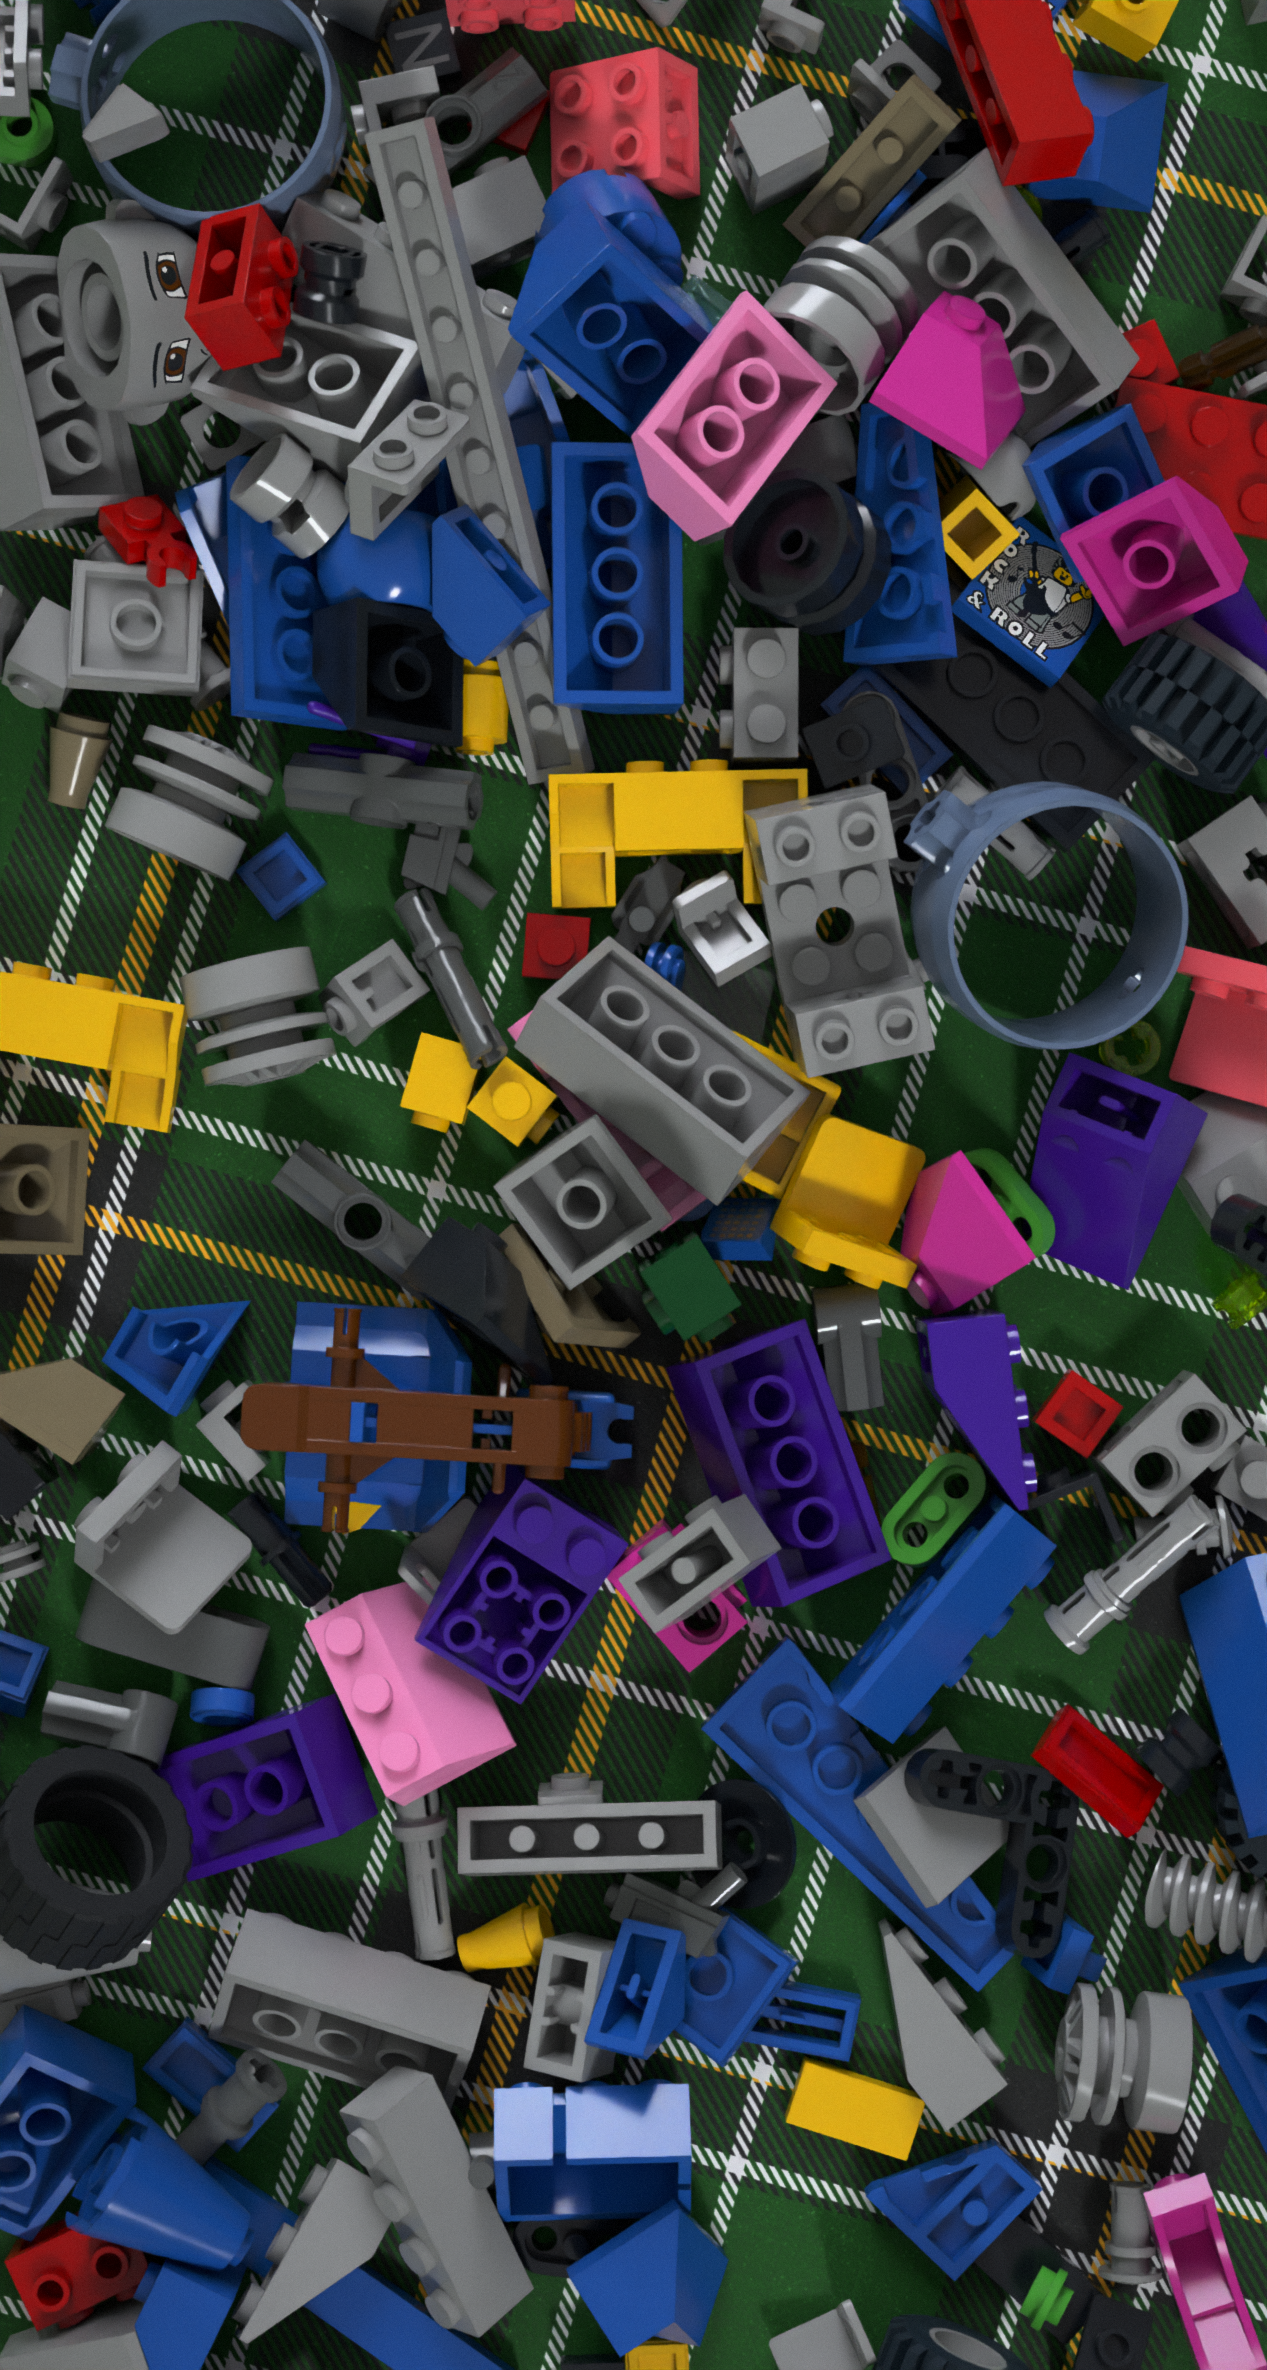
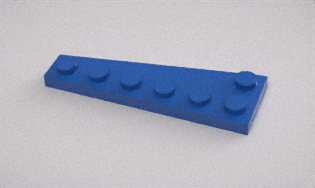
M786 1634L700 1724L701 1729L757 1783L774 1793L786 1810L973 1989L979 1992L1014 1955L1000 1945L996 1936V1909L971 1876L967 1877L938 1905L925 1908L853 1801L890 1768L852 1717L838 1706L831 1689L795 1641Z

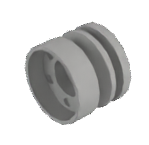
M826 235L811 241L781 283V287L775 289L763 306L838 383L816 412L836 416L857 409L884 371L885 364L891 361L918 322V301L909 281L895 264L873 247L842 236Z
M148 725L142 740L155 749L167 754V758L163 764L141 755H135L132 764L156 782L151 793L133 788L121 787L105 827L163 855L230 882L247 843L237 834L223 826L228 814L257 820L261 811L252 804L236 797L238 789L241 787L259 795L268 796L274 781L257 771L244 756L217 742L189 731H171L154 725Z
M308 946L243 957L199 969L178 978L188 1019L192 1021L219 1020L221 1032L195 1044L196 1052L199 1055L227 1051L229 1059L201 1070L205 1086L226 1084L247 1087L301 1074L317 1062L337 1054L333 1038L307 1042L303 1040L302 1032L329 1023L325 1012L297 1013L295 1001L321 989L311 948Z
M1076 1982L1073 1985L1067 1998L1064 2016L1059 2024L1055 2047V2079L1058 2083L1059 2111L1063 2121L1080 2123L1085 2119L1090 2107L1091 2117L1095 2125L1106 2126L1112 2120L1119 2098H1123L1126 2121L1130 2129L1166 2134L1178 2132L1184 2118L1189 2097L1193 2058L1192 2015L1190 2004L1186 1997L1142 1991L1138 1994L1128 2019L1125 2015L1122 1993L1118 1987L1108 1986L1105 1988L1098 2003L1097 1992L1093 1984Z

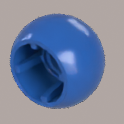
M413 500L372 541L351 534L349 512L335 534L318 550L316 560L318 581L328 605L332 606L360 597L432 612V523L437 517L419 512V504Z

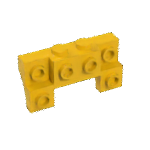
M707 759L691 761L690 771L664 772V762L634 761L626 763V773L548 774L552 909L616 908L615 857L742 854L743 905L762 904L743 811L808 797L807 769L728 770L727 760Z
M15 961L12 973L0 971V1051L110 1070L112 1072L104 1121L165 1133L171 1132L182 1071L178 1069L188 1019L185 1005L113 992L115 980L77 973L75 985L50 981L52 968Z

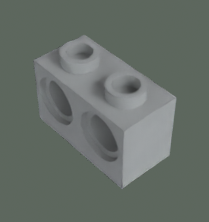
M1183 1369L1091 1456L1142 1511L1151 1517H1154L1161 1510L1165 1515L1174 1512L1194 1492L1190 1483L1207 1467L1212 1472L1220 1469L1237 1454L1241 1446L1236 1440L1247 1429L1195 1373ZM1195 1409H1204L1210 1418V1430L1202 1440L1189 1443L1182 1434L1183 1419L1189 1412ZM1147 1453H1159L1164 1462L1163 1475L1152 1485H1139L1134 1473L1137 1461Z

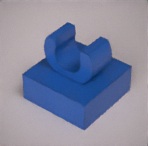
M1064 1913L1061 1934L1057 1945L1051 1953L1042 1958L1023 1957L1020 1964L1048 1988L1069 1995L1077 1976L1098 1982L1107 1958L1091 1952V1944L1095 1936Z

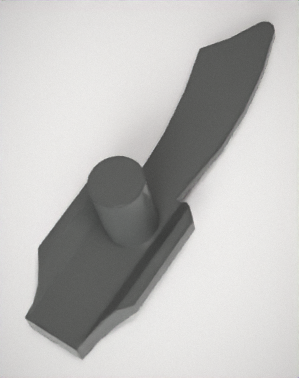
M660 857L648 870L635 875L611 914L613 926L620 930L614 940L632 954H634L639 943L648 946L655 941L659 942L675 915L672 902L681 893V884L686 872Z

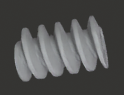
M1166 1848L1164 1849L1156 1864L1146 1895L1145 1921L1147 1926L1158 1928L1169 1915L1172 1935L1182 1937L1194 1923V1938L1196 1943L1200 1945H1208L1219 1931V1947L1221 1952L1232 1954L1242 1940H1244L1246 1961L1257 1962L1267 1950L1265 1880L1258 1878L1248 1893L1241 1891L1240 1871L1233 1870L1222 1885L1216 1883V1863L1209 1861L1201 1873L1195 1876L1192 1875L1190 1854L1184 1853L1174 1868L1167 1866Z

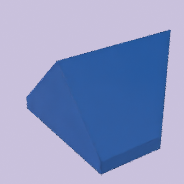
M251 1300L141 1310L133 1306L104 1355L102 1362L165 1412L177 1417L189 1409Z

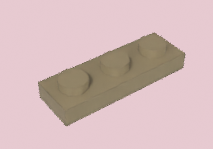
M916 74L912 75L782 225L805 247L811 241L826 235L849 237L856 240L962 119Z

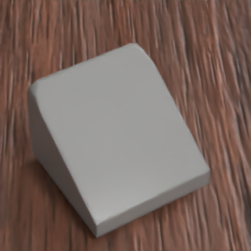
M122 83L121 86L118 84L83 130L82 137L92 157L102 163L166 137L170 130L163 114L157 108Z

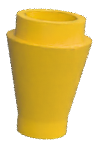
M522 1903L469 1933L459 1935L457 1947L462 1965L468 1973L481 1969L539 1966L544 1938L555 1936L550 1916L543 1905L529 1907L527 1903Z

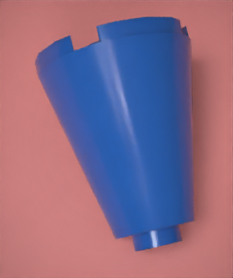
M133 2107L125 2117L131 2123L121 2135L117 2132L112 2134L79 2178L72 2196L82 2201L78 2217L68 2211L66 2212L65 2222L67 2227L79 2234L217 2273L222 2271L228 2264L234 2267L237 2266L247 2254L254 2239V2231L249 2228L251 2221L250 2212L147 2113L137 2107Z

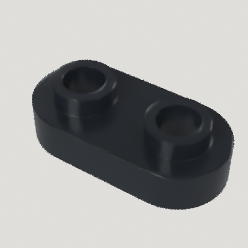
M629 2219L516 2221L513 2229L512 2243L524 2268L528 2271L540 2275L569 2278L566 2268L598 2248L596 2241L602 2235H612L615 2237L633 2224ZM548 2226L555 2231L556 2237L551 2242L541 2243L534 2238L533 2232L538 2227Z

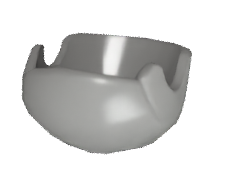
M1013 432L1010 433L982 470L951 451H946V455L949 458L952 457L961 464L960 471L964 475H971L996 507L1007 515L1009 521L1022 517L1034 506L1037 498L1022 467L1032 451L1026 442Z

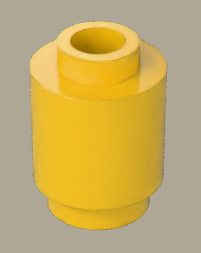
M464 659L463 746L457 747L455 752L476 756L493 755L494 745L507 743L509 706L498 662L488 660L475 667L469 659Z

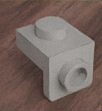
M764 0L761 6L758 29L766 32L767 39L775 46L791 53H800L801 49L811 54H816L822 42L825 23L814 16L796 9L799 0Z
M726 870L719 872L709 879L702 878L691 883L681 895L673 900L672 903L679 934L717 987L772 957L770 942L738 900L734 880Z

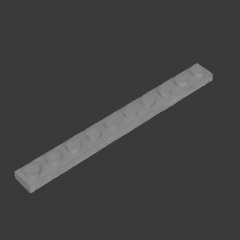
M434 116L364 134L431 402L440 404L445 409L470 417V432L446 456L458 507L467 504L551 603L501 654L496 656L528 785L547 782L548 774L589 773L595 769L581 709L553 705L552 592Z

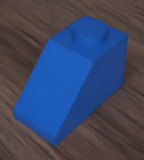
M465 504L440 515L432 523V617L444 630V638L450 648L459 656L469 659L476 667L501 654L551 603L472 509Z

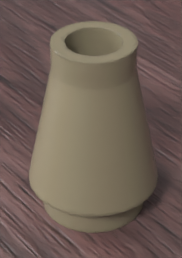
M59 711L57 724L50 725V790L47 801L76 809L86 808L88 795L113 739L107 737L110 722L78 713Z

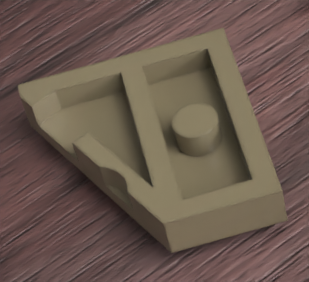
M512 1223L499 1235L508 1245L503 1252L505 1257L522 1274L528 1297L536 1310L535 1319L538 1326L553 1342L625 1348L641 1334L639 1328L630 1317L624 1322L613 1321L593 1299L603 1289L593 1276H590L569 1290L521 1224Z

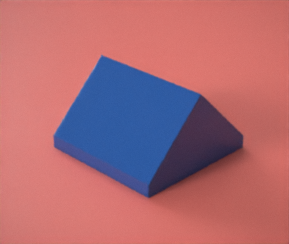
M1131 403L1121 405L1044 437L1022 465L1074 583H1081L1085 580L1060 540L1062 533L1165 482Z

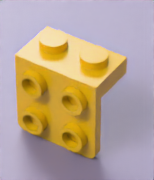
M824 1114L817 1119L769 1228L795 1247L792 1253L793 1258L812 1268L827 1271L830 1264L833 1263L845 1267L844 1274L847 1277L865 1286L879 1289L882 1281H886L907 1289L917 1265L888 1244L916 1184L918 1173L924 1166L925 1153L910 1143L837 1116Z

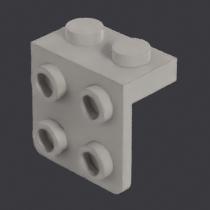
M162 1440L147 1456L139 1453L127 1463L118 1477V1486L104 1500L96 1497L80 1512L74 1523V1528L76 1529L74 1563L163 1632L177 1634L182 1631L248 1560L252 1551V1542L245 1534L179 1485L182 1455Z

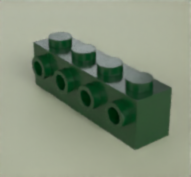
M692 1230L638 1263L639 1271L650 1287L641 1293L643 1303L664 1335L677 1329L684 1342L696 1334L701 1343L704 1344L736 1323L730 1312L742 1304L698 1235Z

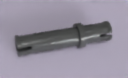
M421 889L419 893L423 899L422 901L418 896L417 890H411L395 902L394 910L406 929L416 951L412 953V958L418 970L426 972L429 980H431L452 1028L460 1040L470 1067L472 1069H480L482 1066L480 1057L484 1067H490L507 1055L508 1048L502 1040L498 1029H496L479 990L464 964L460 952H463L464 947L458 935L450 932L444 923L430 889Z

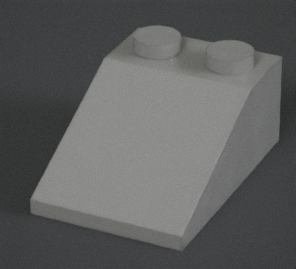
M290 302L291 321L286 326L281 357L223 371L211 355L190 389L195 398L266 441L279 433H286L312 456L313 470L327 469L337 479L346 482L348 479L347 466L414 399L431 402L417 343L414 340L359 323L332 324L309 319L296 314L292 310L293 303Z

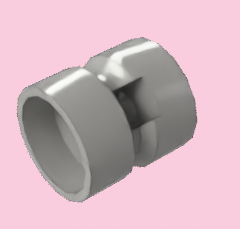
M279 433L262 445L240 471L229 493L230 500L256 522L272 521V535L296 556L304 559L319 550L335 534L350 512L349 504L345 500V485L327 469L313 471L312 456L286 433Z

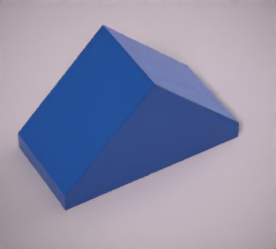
M623 1918L584 2039L587 2045L648 2060L684 2019L686 1935L682 1931Z

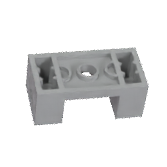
M865 784L743 811L793 1058L806 1077H816L936 1050L924 987L910 975L888 859L897 858L898 854L886 792L871 784ZM839 907L846 910L849 914V932L840 941L833 943L822 941L816 932L817 919L826 909Z

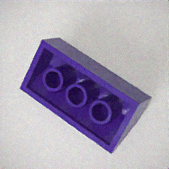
M805 1319L718 1346L665 1367L712 1497L717 1495L720 1501L724 1503L745 1494L781 1546L779 1551L742 1577L752 1607L787 1606L892 1560Z

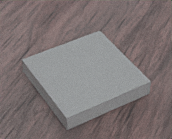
M74 559L67 688L198 697L204 569H196V579L188 580L180 570L167 568L166 586L158 588L147 579L146 565H127L126 563Z
M946 1726L931 1732L853 1800L925 1908L938 1905L1007 1842L1010 1824L1008 1821L927 1807L915 1802L908 1794L905 1786L904 1772L908 1761L916 1752L925 1748L963 1752ZM930 1770L929 1783L937 1786L960 1788L962 1776ZM982 1781V1798L988 1806L992 1807L997 1804V1801Z

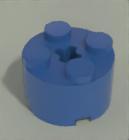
M605 169L589 170L567 180L547 199L542 209L545 217L539 233L537 230L535 231V246L585 199L679 287L681 286L684 274L680 267L682 252L679 239L651 191L637 176L626 172L624 173L627 177L608 175Z

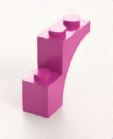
M1179 2173L1159 2180L1153 2186V2190L1144 2192L1143 2195L1152 2240L1156 2245L1159 2259L1179 2310L1182 2331L1196 2369L1267 2370V2362L1231 2262L1214 2196L1205 2173L1193 2177L1186 2173Z

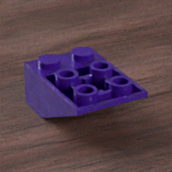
M1070 1052L1043 1110L1029 1186L1048 1208L1055 1223V1238L1052 1246L1045 1254L1129 1290L1208 1113L1176 1093ZM1024 1219L1022 1229L1026 1235L1031 1237V1227L1028 1221Z
M991 1308L939 1314L936 1316L914 1317L922 1381L981 1466L985 1469L1001 1495L1019 1511L1029 1510L1027 1493L1037 1491V1477L1032 1453H1025L1020 1441L1019 1428L1029 1427V1411L1024 1388L1017 1389L1016 1384H1013L1011 1364L1021 1363V1346L1017 1325H1009L1004 1313Z
M506 1464L504 1492L497 1495L493 1493L491 1486L474 1511L414 1639L416 1642L521 1705L629 1544L611 1523L543 1480L526 1478L525 1469L519 1465Z

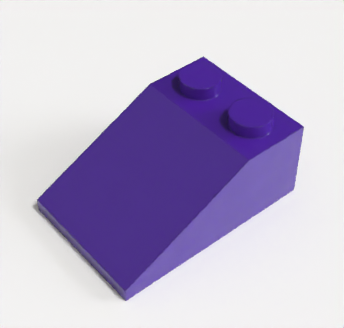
M335 1693L252 1721L247 1725L233 1728L164 1754L161 1768L152 1770L160 1778L163 1777L173 1788V1793L178 1800L182 1801L185 1807L188 1824L192 1827L194 1842L191 1844V1853L193 1854L191 1869L186 1874L188 1882L339 1837L379 1814Z

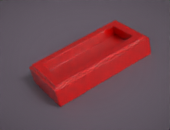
M1069 1704L1055 1713L1030 1755L1126 1838L1140 1831L1164 1787L1162 1783Z

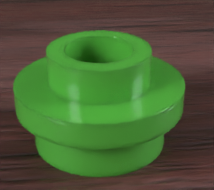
M1042 2265L1019 2310L1021 2314L1033 2320L1030 2326L1037 2331L1041 2329L1045 2320L1057 2326L1074 2293L1072 2289L1063 2285L1068 2272L1062 2268H1059L1058 2272L1055 2273Z

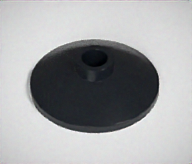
M747 1779L721 1781L705 1790L697 1801L715 1800L721 1804L723 1869L730 1862H733L743 1871L748 1879V1882L731 1896L724 1905L738 1909L759 1907L775 1899L787 1886L792 1876L797 1854L794 1827L784 1805L774 1793L763 1785ZM749 1833L752 1834L754 1839V1850L749 1844ZM694 1870L693 1873L700 1885L704 1887L721 1870Z

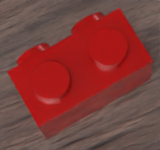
M260 203L214 215L201 221L184 318L223 371L281 357L286 326L291 321L290 299L294 276L298 274L299 270L297 252L291 240L280 234Z
M65 2218L42 2228L32 2242L22 2238L16 2240L4 2263L38 2332L55 2323L58 2324L60 2329L73 2326L93 2313V2305L114 2295L119 2302L134 2297L150 2261L159 2264L162 2257L79 2234L68 2228Z

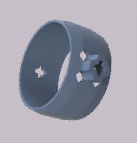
M121 0L104 19L93 39L66 32L62 43L57 44L50 67L51 80L48 95L53 103L80 111L82 130L86 128L118 84H120L129 67L145 49L166 34L199 22L213 20L240 21L267 29L294 45L314 66L325 85V104L322 122L308 156L286 182L265 197L250 204L223 211L201 212L184 210L158 202L143 194L119 174L112 165L111 159L100 163L92 157L98 172L114 199L137 201L156 220L182 229L198 243L202 220L258 203L261 204L280 234H282L298 196L325 192L326 189H330L341 163L347 134L343 93L333 57L325 40L308 16L291 0Z
M1047 781L1027 782L988 793L968 805L953 793L943 790L933 801L926 803L910 823L911 829L904 843L922 857L915 876L910 907L911 927L916 950L925 972L937 992L956 1012L975 1025L1004 1041L1023 1047L1050 1050L1081 1048L1108 1040L1137 1023L1153 1008L1169 987L1179 967L1187 940L1188 901L1181 872L1168 847L1154 829L1140 815L1126 805L1075 785ZM1058 807H1090L1107 821L1117 833L1126 848L1135 874L1137 907L1133 930L1120 961L1104 982L1090 995L1065 1010L1047 1016L1028 1019H1012L990 1015L975 1000L967 987L956 956L954 923L956 908L964 882L972 866L988 845L1003 831L1020 820L1041 811ZM1139 984H1141L1140 987H1139L1135 992H1133L1134 989H1135Z

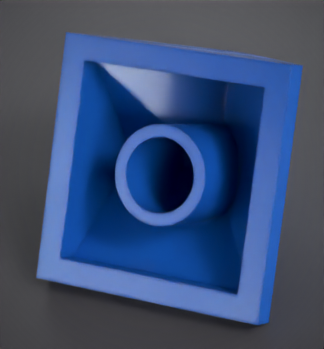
M673 2198L567 2267L566 2271L619 2357H622L653 2336L700 2347L729 2260L720 2245Z

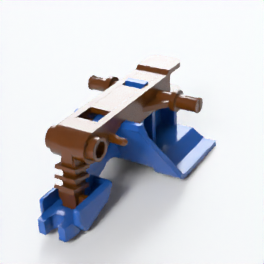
M297 1301L290 1381L284 1383L265 1382L254 1384L247 1388L242 1399L240 1433L243 1443L251 1449L286 1452L284 1517L286 1524L322 1526L321 1531L332 1532L335 1529V1533H348L350 1502L381 1505L361 1528L427 1533L465 1493L467 1462L493 1463L492 1491L499 1495L505 1489L506 1464L525 1465L526 1478L561 1480L564 1479L565 1468L607 1470L611 1467L612 1460L632 1458L633 1444L615 1442L611 1439L608 1429L612 1421L616 1419L634 1420L635 1406L615 1402V1396L610 1392L569 1390L567 1386L530 1385V1388L518 1389L516 1396H510L511 1367L506 1363L500 1365L498 1369L497 1396L471 1395L472 1360L446 1318L436 1309ZM483 1409L482 1419H493V1410L513 1411V1421L474 1420V1410ZM473 1433L512 1435L511 1449L491 1448V1439L481 1438L480 1448L472 1447Z

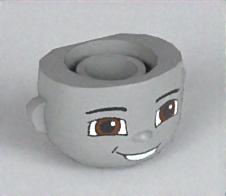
M113 199L106 207V217L104 220L73 227L64 236L57 261V276L65 363L77 392L89 405L101 411H122L126 421L130 424L141 426L157 421L165 414L170 402L183 399L191 393L190 387L210 358L211 353L184 318L197 242L182 229L156 220L135 200Z

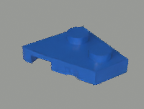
M995 2138L872 2181L864 2190L866 2197L955 2281L1043 2188L1037 2178Z

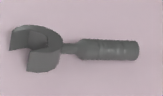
M494 2131L470 2133V2155L473 2160L468 2171L469 2182L477 2189L487 2188L488 2191H496Z

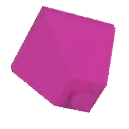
M945 290L923 313L869 400L870 403L980 470L988 463L1026 412L1000 324L986 316L984 309L972 299L960 295L953 296Z
M1177 475L1062 533L1060 540L1123 646L1239 592L1249 562L1218 506Z
M962 1150L923 1168L918 1173L916 1184L907 1201L900 1253L917 1265L907 1290L924 1309L930 1308L935 1316L954 1310L1036 1258Z

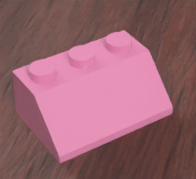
M747 290L739 294L631 436L649 498L694 542L733 525L838 384Z
M421 1577L424 1580V1582L431 1589H433L429 1582L424 1577ZM407 1582L359 1594L304 1624L386 1798L402 1806L413 1802L517 1746L488 1685L415 1641L414 1637L429 1605Z

